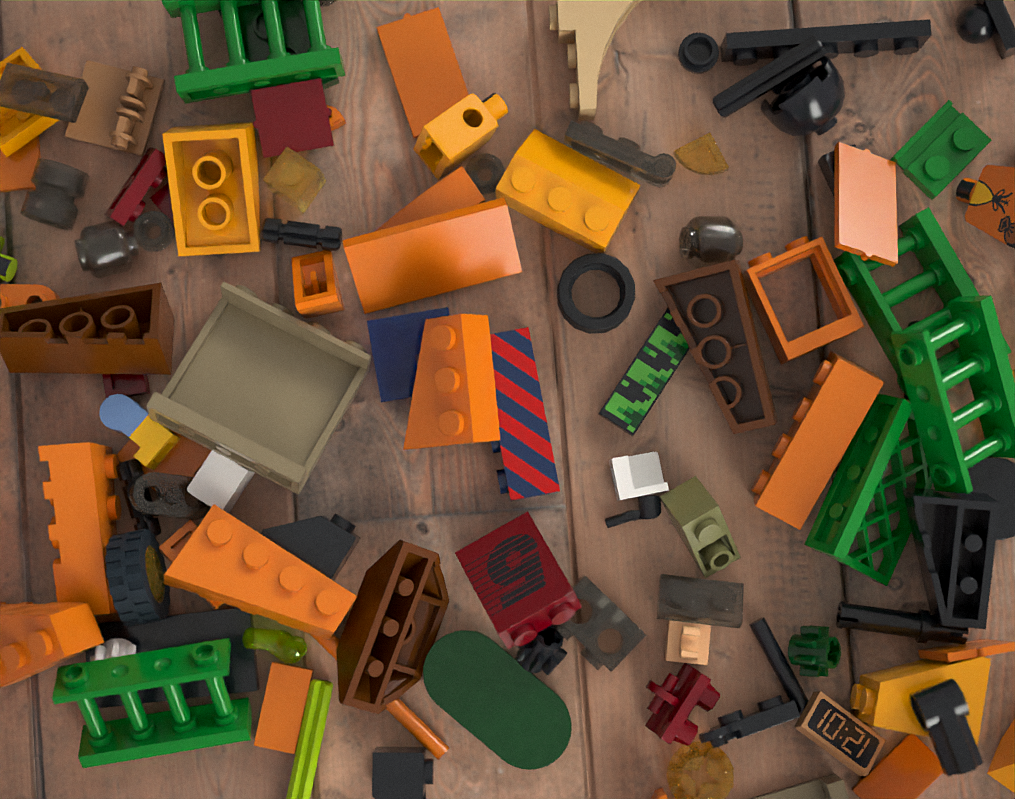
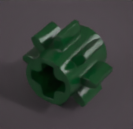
M801 626V634H794L788 644V657L791 664L800 666V676L827 677L828 669H835L840 661L841 646L839 640L836 637L829 636V627Z

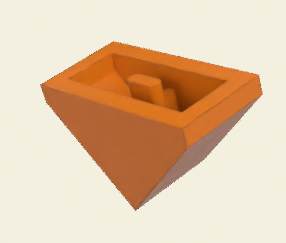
M322 250L291 257L295 305L297 311L305 319L345 310L332 251Z

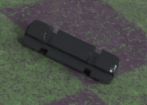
M266 218L262 225L261 235L262 240L265 242L279 243V240H284L285 245L317 249V245H322L323 250L338 251L342 243V229L339 227L325 226V229H320L319 224L287 220V224H282L281 219Z
M131 459L119 463L116 466L119 480H124L125 483L122 490L131 519L136 518L135 531L149 529L155 537L161 534V527L158 517L153 518L152 512L156 511L147 482L141 479V475L144 474L141 462L137 459Z

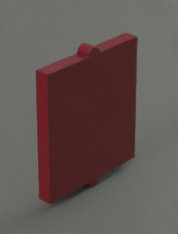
M322 78L250 91L256 117L253 126L258 129L264 158L334 146L329 120L332 110L327 108Z

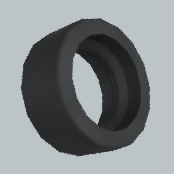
M589 253L574 259L564 269L557 287L558 307L564 319L575 329L588 334L606 333L617 328L628 317L636 298L635 282L629 269L617 258L604 253ZM590 270H601L609 273L616 280L620 288V299L617 307L610 314L603 317L584 315L576 308L572 300L574 282L581 274Z

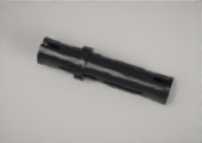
M840 601L838 605V610H841V613H837L836 626L840 629L848 628L915 638L917 643L924 644L928 640L960 645L967 642V637H964L963 634H968L969 628L942 626L931 615L929 610L920 609L918 613L850 604Z

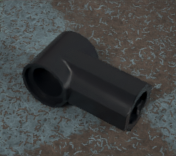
M953 678L909 694L916 719L922 729L928 732L945 775L949 777L965 774L977 769L979 765L984 763L966 719V716H969L966 699Z

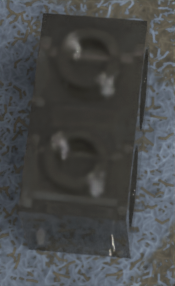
M582 575L572 586V589L578 599H584L589 603L591 608L590 616L587 620L580 623L569 619L562 624H552V626L567 641L574 635L585 646L580 653L597 670L605 665L612 672L646 634L585 575ZM605 629H615L620 634V645L614 651L606 652L598 646V637Z

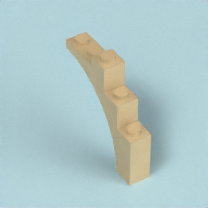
M556 0V5H549L550 30H557L558 44L574 43L567 44L568 69L575 68L576 83H569L570 108H578V121L595 119L597 83L604 56L617 30L632 10L643 0Z

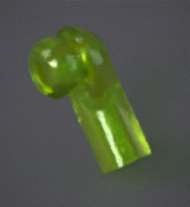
M250 627L243 634V645L245 648L266 650L285 663L298 662L307 652L306 641L302 637L293 636L285 630Z

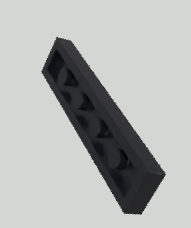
M930 19L726 33L720 46L722 62L733 61V64L736 66L751 65L756 63L757 59L773 58L775 60L812 36H817L826 50V57L829 59L836 58L838 54L854 53V56L857 58H866L877 55L879 51L894 50L896 55H908L919 51L931 37Z

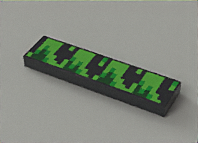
M669 308L666 309L598 414L632 437L690 349L670 314Z

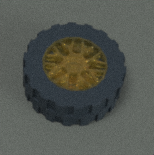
M149 529L113 535V537L109 538V543L106 546L105 563L110 594L112 595L113 604L119 618L129 627L162 621L169 614L170 586L164 584V574L167 571L163 554L159 551L158 547L160 545L155 539V535Z

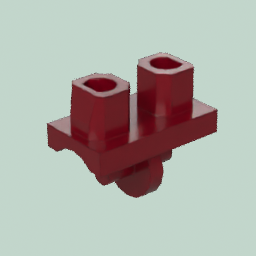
M684 663L677 676L669 672L661 686L651 680L646 685V688L652 691L655 696L647 707L653 714L645 726L670 745L672 741L689 746L698 733V726L687 719L695 705L707 712L713 709L720 698V693L710 684V678L689 664Z

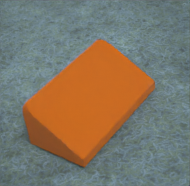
M909 733L851 790L859 799H916L943 773L937 755L915 734Z

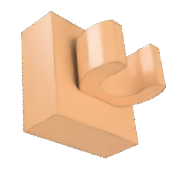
M668 618L664 660L708 665L711 623Z

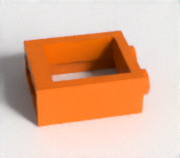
M808 236L796 239L785 245L787 252L774 258L770 252L762 254L748 262L750 268L743 273L746 290L781 365L865 327L823 237L812 241L809 240ZM810 258L838 320L788 342L759 279Z

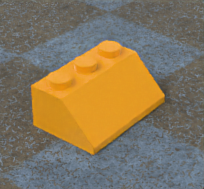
M534 129L514 154L495 192L496 199L504 197L507 206L594 253H605L641 185Z

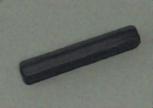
M812 36L714 96L712 101L719 115L722 118L728 117L825 58L827 53L820 39L817 36Z

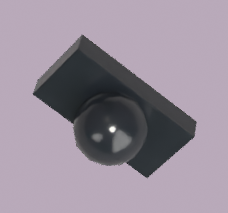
M976 0L977 4L967 6L957 16V33L964 41L978 44L992 37L1002 60L1015 55V27L1003 0Z

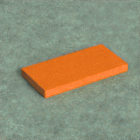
M504 197L342 240L364 314L522 272L509 211Z

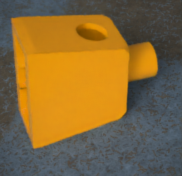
M471 93L423 126L413 150L439 181L491 139L499 126L497 120L508 113V108L503 99L496 93H492L483 101L477 95Z

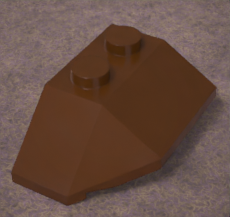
M399 540L366 571L357 594L358 597L353 604L336 649L338 695L341 704L379 715L387 708V704L399 698L420 681L426 656L435 642L449 604L445 579L439 565L441 563L439 553Z

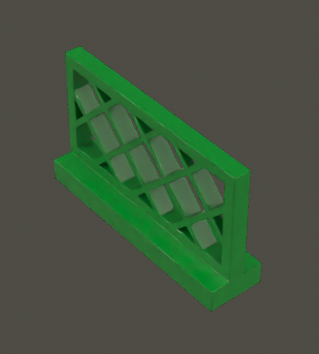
M878 393L847 448L804 544L885 586H888L912 532L902 487H907L906 477L916 473L917 483L914 488L931 489L933 484L911 403L902 398ZM907 422L909 436L899 440ZM911 446L914 462L904 467L901 451ZM890 460L892 473L882 478L883 473ZM894 484L897 500L887 505L884 489ZM873 498L876 511L865 516ZM899 511L900 521L897 528L891 531L889 515ZM878 522L880 538L869 543L867 527ZM856 536L859 549L848 554ZM882 549L884 557L878 570L875 571L872 553Z

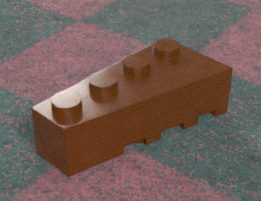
M734 259L653 280L659 293L662 294L677 327H679L695 362L699 365L706 378L708 386L733 434L776 425L778 418L740 261Z

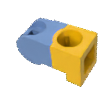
M123 394L109 396L100 406L99 415L103 424L118 433L127 435L141 448L133 457L147 468L155 470L181 439L169 428L151 420L145 408Z

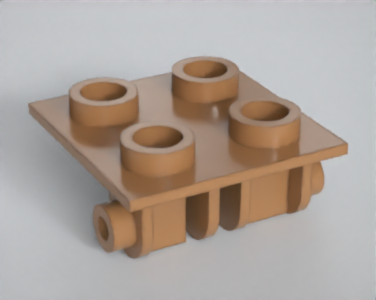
M86 60L65 137L143 157L165 80L149 76V72L140 67L133 66L132 71Z

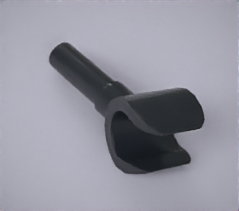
M638 497L639 510H630L605 518L607 528L630 521L657 518L661 514L660 497Z

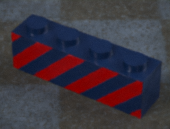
M529 327L490 334L500 440L491 441L493 454L502 453L504 469L496 470L501 494L509 493L511 502L559 493L560 487Z

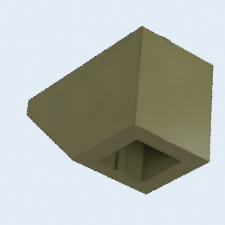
M696 476L660 496L673 526L705 578L741 558L719 505Z

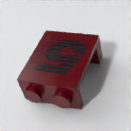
M528 511L455 552L495 630L508 649L531 642L538 632L552 624L559 625L573 617L575 611L582 608L574 590Z

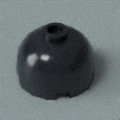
M828 57L820 60L822 65L815 68L812 65L775 87L772 91L778 96L771 104L764 99L761 104V110L779 130L792 136H806L813 132H816L817 135H822L835 126L838 121L835 116L841 110L845 99V87L839 71Z

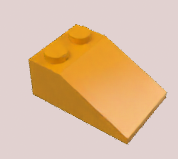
M253 122L177 126L164 132L162 136L178 256L260 252L259 175Z

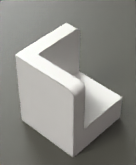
M211 451L187 487V491L208 506L212 507L215 504L229 513L255 472Z
M657 452L629 457L627 455L609 460L617 501L669 490L668 483L664 482Z

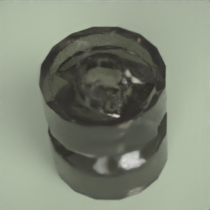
M38 158L30 180L36 189L27 191L20 214L51 227L72 231L78 215V209L74 204V200L83 198L90 176L72 166L49 159Z

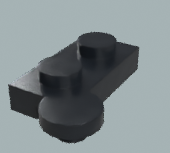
M781 695L758 702L759 711L743 716L741 709L717 717L720 725L710 728L711 730L703 732L698 736L701 743L710 741L713 749L729 743L728 741L734 738L740 739L801 716L795 700L783 702Z

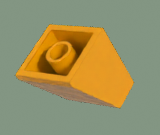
M976 657L953 662L922 659L860 675L859 684H854L852 687L850 708L855 709L854 716L871 726L929 737L928 732L922 729L916 719L909 694L953 678L966 699L969 709V716H966V719L978 746L991 658Z

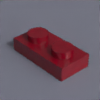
M148 148L105 212V216L122 226L128 220L133 223L139 217L146 205L142 198L150 186L156 189L167 175L165 154L156 148Z

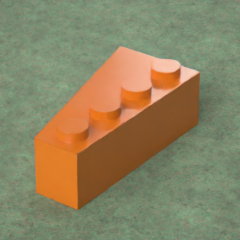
M830 351L827 359H824L817 369L812 380L814 384L807 397L803 396L792 415L794 422L787 435L782 433L771 453L775 458L769 470L762 469L751 488V491L755 493L754 503L756 507L799 530L802 528L884 384V381L875 373L833 351Z
M91 442L38 446L40 461H48L50 470L49 479L42 482L44 499H49L55 511V516L51 518V522L48 524L49 540L53 548L59 549L60 558H55L53 561L57 602H89L93 615L116 613L117 610L114 607L109 590L105 556L109 538L117 535L116 520H120L122 513L120 497L115 495L114 479L118 478L116 466L119 464L118 456L113 454L112 447Z
M213 504L164 574L165 585L199 594L200 597L212 601H220L253 615L258 614L276 620L280 624L330 640L358 597L215 504Z

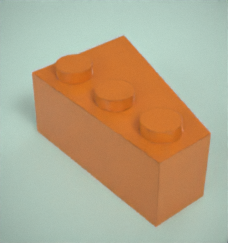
M455 314L425 319L403 450L500 440L488 315Z
M0 602V688L27 679L104 643L89 602H49L46 604H33V602L6 604V602Z

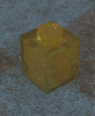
M289 147L284 149L263 179L271 192L303 214L326 183L321 169Z

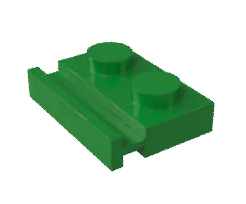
M950 100L890 159V161L896 162L904 171L903 174L931 200L937 197L992 141L963 112L960 114L952 106L953 103Z

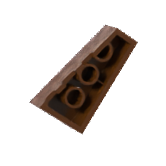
M161 282L0 308V354L9 373L171 375L174 316Z

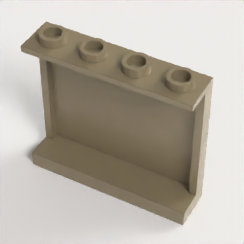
M223 281L220 286L222 294L220 301L162 394L154 392L146 407L150 419L299 495L370 371L371 355L367 354L366 349L354 341L346 340L343 342L331 336L324 326L316 322H309L307 324L295 318L294 314L283 305L277 303L270 305L258 299L257 295L249 288L242 285L234 287Z

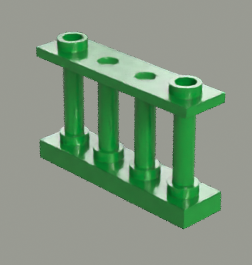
M162 0V4L171 18H181L189 67L185 74L174 76L176 92L187 104L318 78L325 80L346 76L339 47L331 48V46L326 44L319 0H302L310 48L307 50V53L296 55L286 52L278 0ZM261 3L270 55L266 57L267 60L250 62L245 58L237 7ZM221 10L229 62L226 63V67L210 69L205 67L197 14Z
M929 207L916 213L899 225L903 236L897 239L898 257L912 251L923 267V272L881 294L869 272L884 265L883 263L871 259L863 261L859 255L847 251L834 259V263L846 288L849 289L897 374L898 385L906 396H908L890 334L902 329L890 308L929 287L935 288L944 304L943 308L903 329L929 330V333H932L952 322L948 306L949 301L959 296H980ZM1003 337L1007 354L1012 351ZM960 346L937 358L940 373L963 361Z
M992 295L959 296L949 301L948 306L952 322L932 333H929V330H896L890 333L935 491L969 494L973 491L968 473L969 468L988 456L1015 458V381ZM958 339L963 361L940 373L935 350ZM968 378L974 400L952 413L946 391ZM979 417L985 439L963 452L957 430Z
M229 638L59 666L52 700L54 704L76 701L86 723L82 728L78 759L82 768L251 740L252 707L249 698L230 700L222 677L229 675L231 650ZM205 679L213 703L188 707L180 683ZM162 686L170 711L146 714L138 690ZM119 694L128 718L104 721L95 698Z

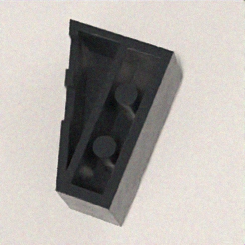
M902 487L930 613L942 626L986 629L1000 502L986 493L970 492L969 494L935 491V489Z

